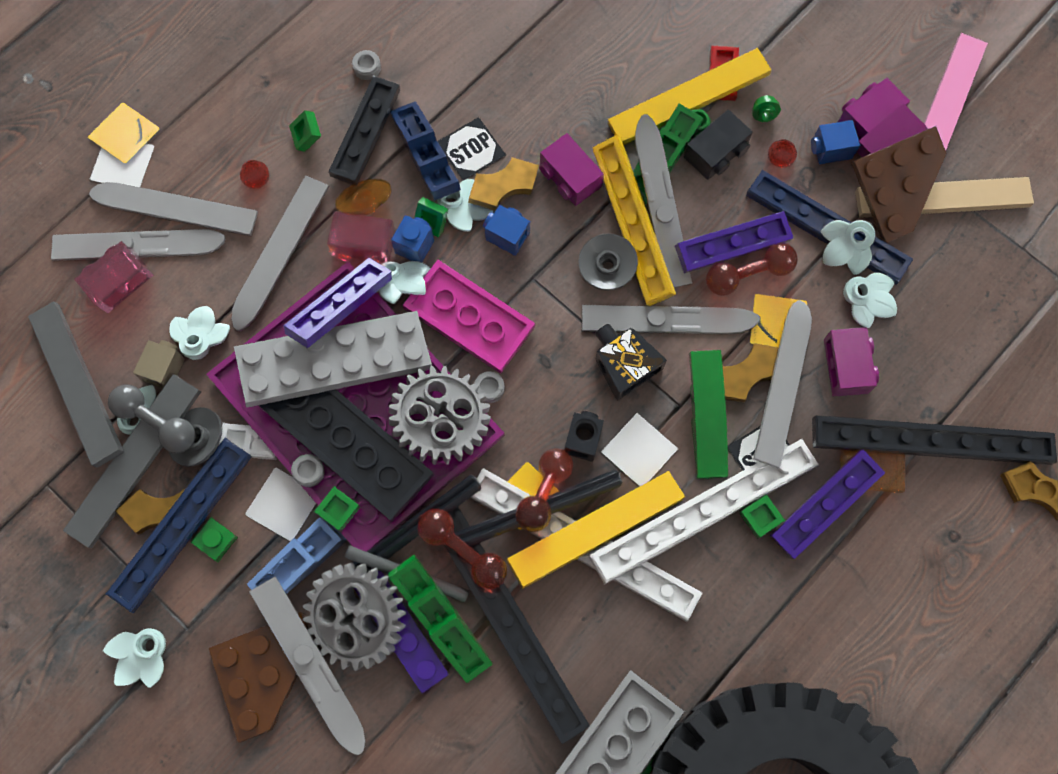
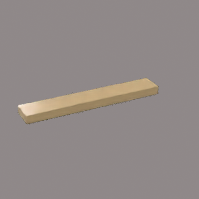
M1029 177L935 182L921 214L1030 208L1034 204ZM858 187L855 194L859 218L872 217L862 189Z

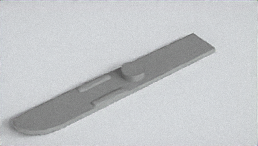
M644 114L636 125L635 143L653 230L673 286L692 284L690 272L684 274L675 249L677 243L683 242V236L662 139L654 120L648 114Z
M308 176L304 177L236 298L232 308L231 319L234 329L241 332L247 328L263 308L329 189V185Z
M105 182L97 184L89 193L95 202L106 207L248 236L252 235L258 215L256 210L121 183Z
M203 229L53 235L51 260L204 255L220 249L225 243V236L218 231Z
M800 300L791 305L785 319L753 457L756 461L776 468L781 466L811 331L812 316L810 309L805 302Z
M582 305V332H597L604 325L610 324L615 332H624L629 328H633L638 333L737 334L751 330L760 321V317L756 313L740 308Z
M276 576L249 592L333 736L347 751L359 755L364 751L365 745L364 731L360 720Z

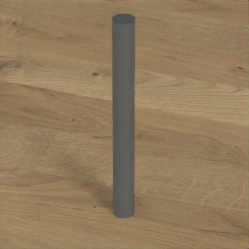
M350 545L345 554V558L360 564L364 563L368 567L377 568L379 571L387 574L400 565ZM432 577L446 596L462 602L466 601L469 590Z

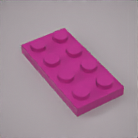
M437 260L423 278L426 294H411L403 304L404 310L407 312L417 311L419 320L501 374L535 328V323L440 260Z

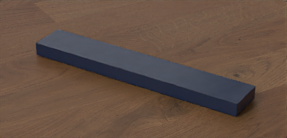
M764 170L759 173L746 193L747 197L774 213L784 211L789 222L826 244H829L830 241L823 236L821 230L827 224L836 220L852 223ZM861 231L854 234V238L858 241L864 240L866 237ZM875 236V240L870 246L872 259L866 268L874 273L889 276L894 281V284L897 285L913 261V258Z
M224 438L113 583L106 595L129 612L135 613L252 456L227 438Z

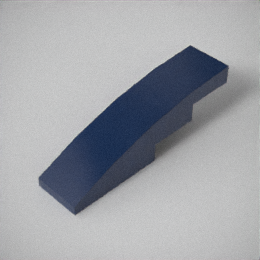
M415 101L392 110L390 113L434 201L460 191L459 181L448 164L447 157L436 139L434 130L417 102Z

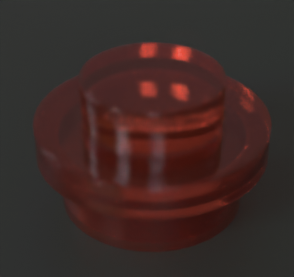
M786 139L772 143L768 150L769 161L779 168L791 166L797 157L794 144Z
M257 160L247 161L240 171L241 181L246 187L252 189L264 186L270 176L267 166Z

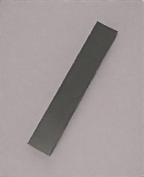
M53 301L28 317L92 466L98 468L124 453V450L60 305Z
M173 374L149 410L166 421L172 418L183 419L201 391ZM140 420L122 446L124 453L115 457L64 528L63 531L88 548L94 547L117 514L116 510L124 504L163 448L159 442L158 430Z

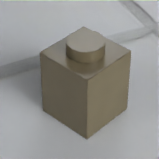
M148 340L133 374L142 382L163 389L173 374L178 375L185 358L177 351L178 347L170 342L161 340L158 344Z

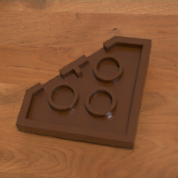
M936 126L851 162L881 240L886 243L913 232L947 154Z
M299 612L298 615L308 630L307 623L303 621V618H305L304 614ZM266 625L209 648L238 743L273 730L283 703L288 698L298 677L269 625Z

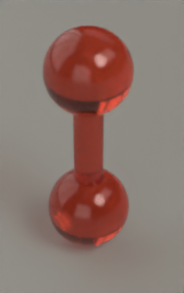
M776 243L767 249L764 259L739 268H735L733 265L725 262L713 265L707 273L706 283L709 290L714 294L726 296L737 289L740 279L767 270L776 276L790 274L797 266L798 256L795 249L789 244Z
M553 448L542 454L538 467L543 480L536 495L522 499L517 505L515 512L517 523L528 532H539L548 526L552 517L551 507L547 502L550 492L555 483L567 480L572 474L573 460L563 449Z
M431 509L420 517L418 533L421 539L427 544L435 546L446 543L472 565L471 576L479 587L490 590L503 584L507 577V565L504 559L495 553L479 555L455 535L454 521L449 513L442 509Z

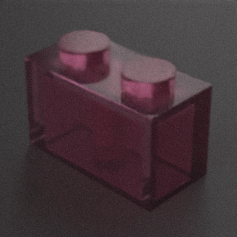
M334 211L327 243L331 254L337 259L350 261L352 258L365 261L370 258L379 264L390 262L393 248L391 239L396 232L393 220Z
M120 241L118 244L109 247L105 254L95 263L86 266L74 280L97 307L109 313L153 277L154 274L133 249Z

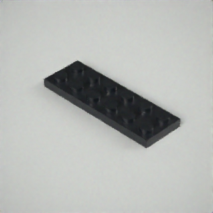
M336 389L258 405L391 522L395 520L434 476V473L415 456H409L408 450L404 447L400 448L399 443Z

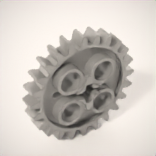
M431 366L429 374L426 375L421 369H418L417 379L407 375V385L403 383L398 384V392L400 394L393 393L392 402L394 404L389 405V413L393 415L389 417V425L396 426L392 430L393 437L402 436L399 440L400 448L408 444L410 445L409 456L418 451L420 452L421 462L428 455L432 457L433 465H436L438 457H443L447 465L451 455H454L458 461H461L462 451L472 455L473 445L480 447L482 443L480 436H486L488 428L485 425H488L491 416L486 415L489 412L490 404L483 403L486 393L477 394L479 383L468 384L469 374L460 379L458 378L459 369L457 368L450 375L447 373L446 366H443L441 373H436L434 366ZM439 391L443 394V397L433 398L429 393ZM457 408L466 409L469 414L465 416H460L456 414L454 410ZM421 414L425 417V420L416 422L410 416ZM446 431L451 437L449 439H440L436 436V433Z
M353 562L344 565V568L342 565H338L332 568V571L329 570L322 573V579L320 578L312 583L315 589L306 594L312 601L303 605L304 609L310 611V615L303 618V621L311 623L312 627L307 631L310 635L315 634L316 639L314 642L316 646L320 644L323 647L320 651L322 656L327 653L331 654V665L341 660L342 669H346L351 664L354 671L359 670L363 666L369 669L376 662L379 664L385 660L386 655L396 650L393 644L402 640V637L396 632L401 631L406 626L398 621V618L405 615L406 611L398 610L396 605L401 603L403 598H393L392 594L396 591L397 586L387 588L386 583L389 577L386 575L378 579L377 568L367 573V567L364 563L356 568ZM354 588L360 592L361 600L355 597ZM330 605L335 608L336 617L331 613ZM371 615L375 616L378 620L379 628L372 623ZM347 633L353 636L354 644L348 640Z

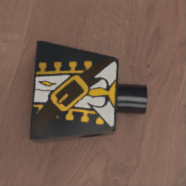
M606 324L595 333L596 337L603 344V347L597 351L595 359L617 401L664 369L667 361L665 357L633 328H629L618 335L610 324Z

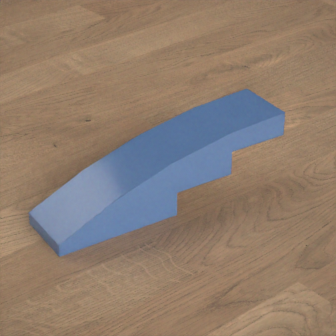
M319 517L298 539L293 538L247 585L253 590L276 576L287 594L328 559L347 539L336 528Z

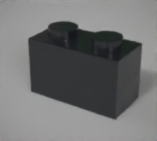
M728 109L687 144L684 158L709 180L715 174L721 175L729 167V161L735 156L740 158L747 152L751 146L749 141L753 131Z

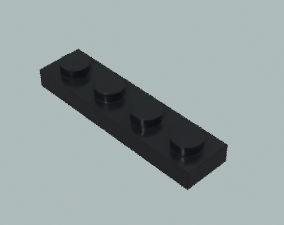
M376 76L372 77L328 171L330 177L357 186L401 91L399 84Z

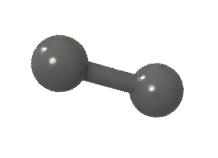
M124 384L117 386L109 394L108 407L112 414L121 419H132L137 416L158 430L159 442L165 450L171 453H182L193 445L195 430L191 423L182 418L164 420L144 406L145 399L143 393L137 387Z

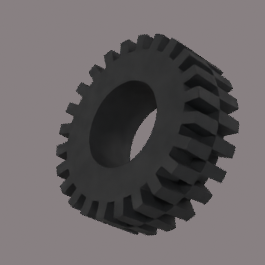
M795 682L764 683L735 688L720 693V696L710 701L698 704L691 710L692 714L684 722L677 723L669 735L670 739L665 744L663 750L655 754L651 764L654 768L652 774H747L753 768L765 762L788 758L805 766L813 774H919L911 758L895 754L891 747L898 739L887 727L873 726L867 720L870 712L857 703H843L837 699L838 694L824 688L810 689L803 687L801 683Z

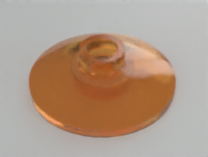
M383 179L364 180L358 182L357 186L351 185L342 191L337 197L335 205L337 210L344 215H368L389 199L392 188L389 182Z

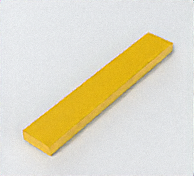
M756 48L609 118L608 125L614 136H620L623 145L635 140L636 125L642 115L648 114L654 120L657 128H661L667 124L679 103L691 111L700 109L732 92L769 76L771 68L760 50Z
M616 135L592 147L599 169L604 173L603 181L622 236L633 245L637 253L638 265L636 276L646 305L652 306L676 295L622 139Z
M668 471L507 558V563L520 586L524 589L683 501L685 495Z

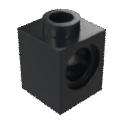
M581 411V414L574 412L563 454L593 462L604 420L598 419L599 416L592 412ZM580 429H588L593 437L590 440L584 441L577 437L576 432Z

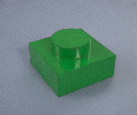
M304 110L289 125L295 148L298 151L306 152L321 137L315 114L312 111Z
M422 197L417 203L415 217L428 222L430 227H432L433 235L439 237L444 231L449 209Z
M334 486L314 512L339 532H342L360 509V506Z
M767 494L739 513L757 539L785 521Z
M211 517L191 543L214 561L219 562L238 536Z

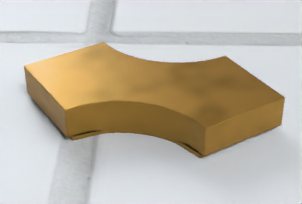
M511 157L508 165L497 173H476L468 203L496 211L500 203L509 196L515 194L531 195L539 165Z
M754 343L749 356L743 362L733 366H723L725 399L744 403L749 390L754 385L765 380H771L779 347Z
M1032 462L1000 474L1014 503L1020 501L1037 503L1046 508L1056 521L1058 520V480L1051 479L1042 474Z
M139 489L116 512L135 533L142 534L148 529L158 526L184 490L171 497L155 498Z

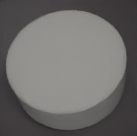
M364 50L358 52L353 57L352 66L358 78L371 80L373 76L377 77L379 75L381 64L376 53Z
M487 371L481 373L475 380V383L480 384L477 394L486 393L485 403H494L502 398L505 386L499 374Z
M305 454L299 456L293 462L291 473L299 485L313 487L321 482L325 469L322 462L316 456Z

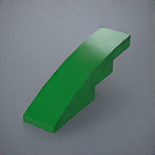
M680 103L665 127H662L659 131L669 174L687 148V144L692 140L704 121L702 116ZM638 162L633 173L645 207H647L648 201Z
M721 350L690 351L689 362L692 383L690 393L693 414L691 425L697 479L728 478L727 419Z
M415 555L388 573L389 579L397 586V589L407 600L409 608L428 630L430 638L466 683L493 665L491 659L461 616Z

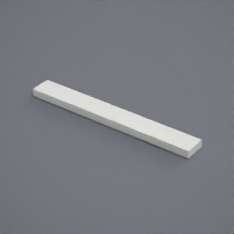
M800 439L784 448L780 468L758 462L590 554L589 558L605 585L757 501L766 494L813 470L819 464L803 439Z
M484 468L477 477L482 488L470 497L499 515L538 500ZM556 512L521 527L544 539L572 524L575 520L561 512ZM612 541L601 545L577 560L595 569L589 555L609 545ZM645 562L614 579L617 583L685 622L689 620L702 595V592L649 562Z

